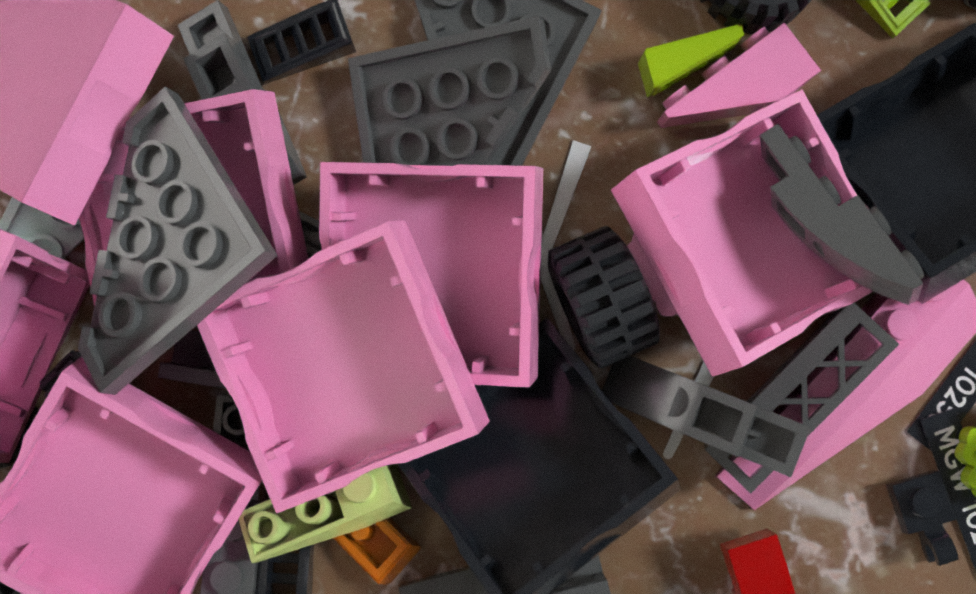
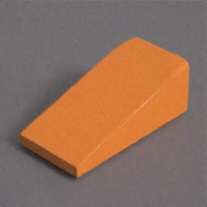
M391 518L333 538L378 584L383 585L390 584L421 549V546Z

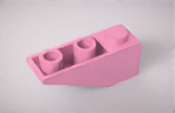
M785 23L771 33L763 27L741 44L742 49L745 51L732 62L724 56L701 74L706 81L693 91H690L685 85L662 103L666 111L663 112L657 123L661 128L752 114L793 94L816 76L821 69Z

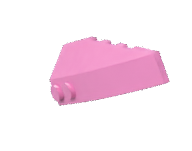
M962 280L923 304L917 300L907 305L875 293L862 310L895 339L899 345L807 437L792 477L773 471L750 494L723 467L715 476L750 508L756 510L921 396L976 333V297L969 283ZM858 324L844 338L845 360H866L881 343ZM837 347L823 361L837 360ZM859 366L845 367V380ZM816 367L807 376L808 397H829L838 388L837 367ZM800 384L786 398L800 397ZM779 404L772 411L801 423V404ZM808 404V418L821 404ZM733 455L730 458L749 477L761 466L740 456Z

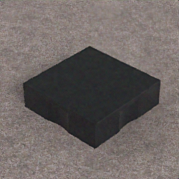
M973 23L918 55L892 77L860 89L817 115L839 154L844 173L856 194L868 208L875 206L880 210L891 228V234L888 235L900 252L905 249L908 250L920 264L924 277L921 279L923 286L918 300L922 304L976 272V23Z
M548 318L539 323L538 378L530 387L475 385L490 420L482 431L475 436L406 463H398V466L422 500L438 513L446 523L455 539L460 554L488 594H549L681 490L679 480L632 421L620 413L597 385L592 372Z

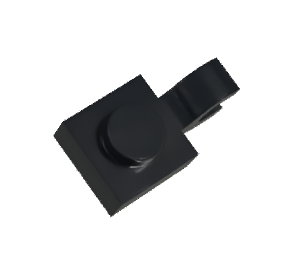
M931 470L886 484L902 533L913 534L918 532L926 560L929 563L936 561L938 566L959 560L954 542L943 526L944 523L957 520L940 471Z

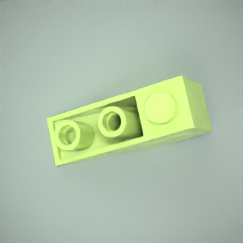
M397 464L373 469L356 478L346 487L277 514L271 500H266L244 510L238 520L251 563H257L366 528L411 509L412 506Z

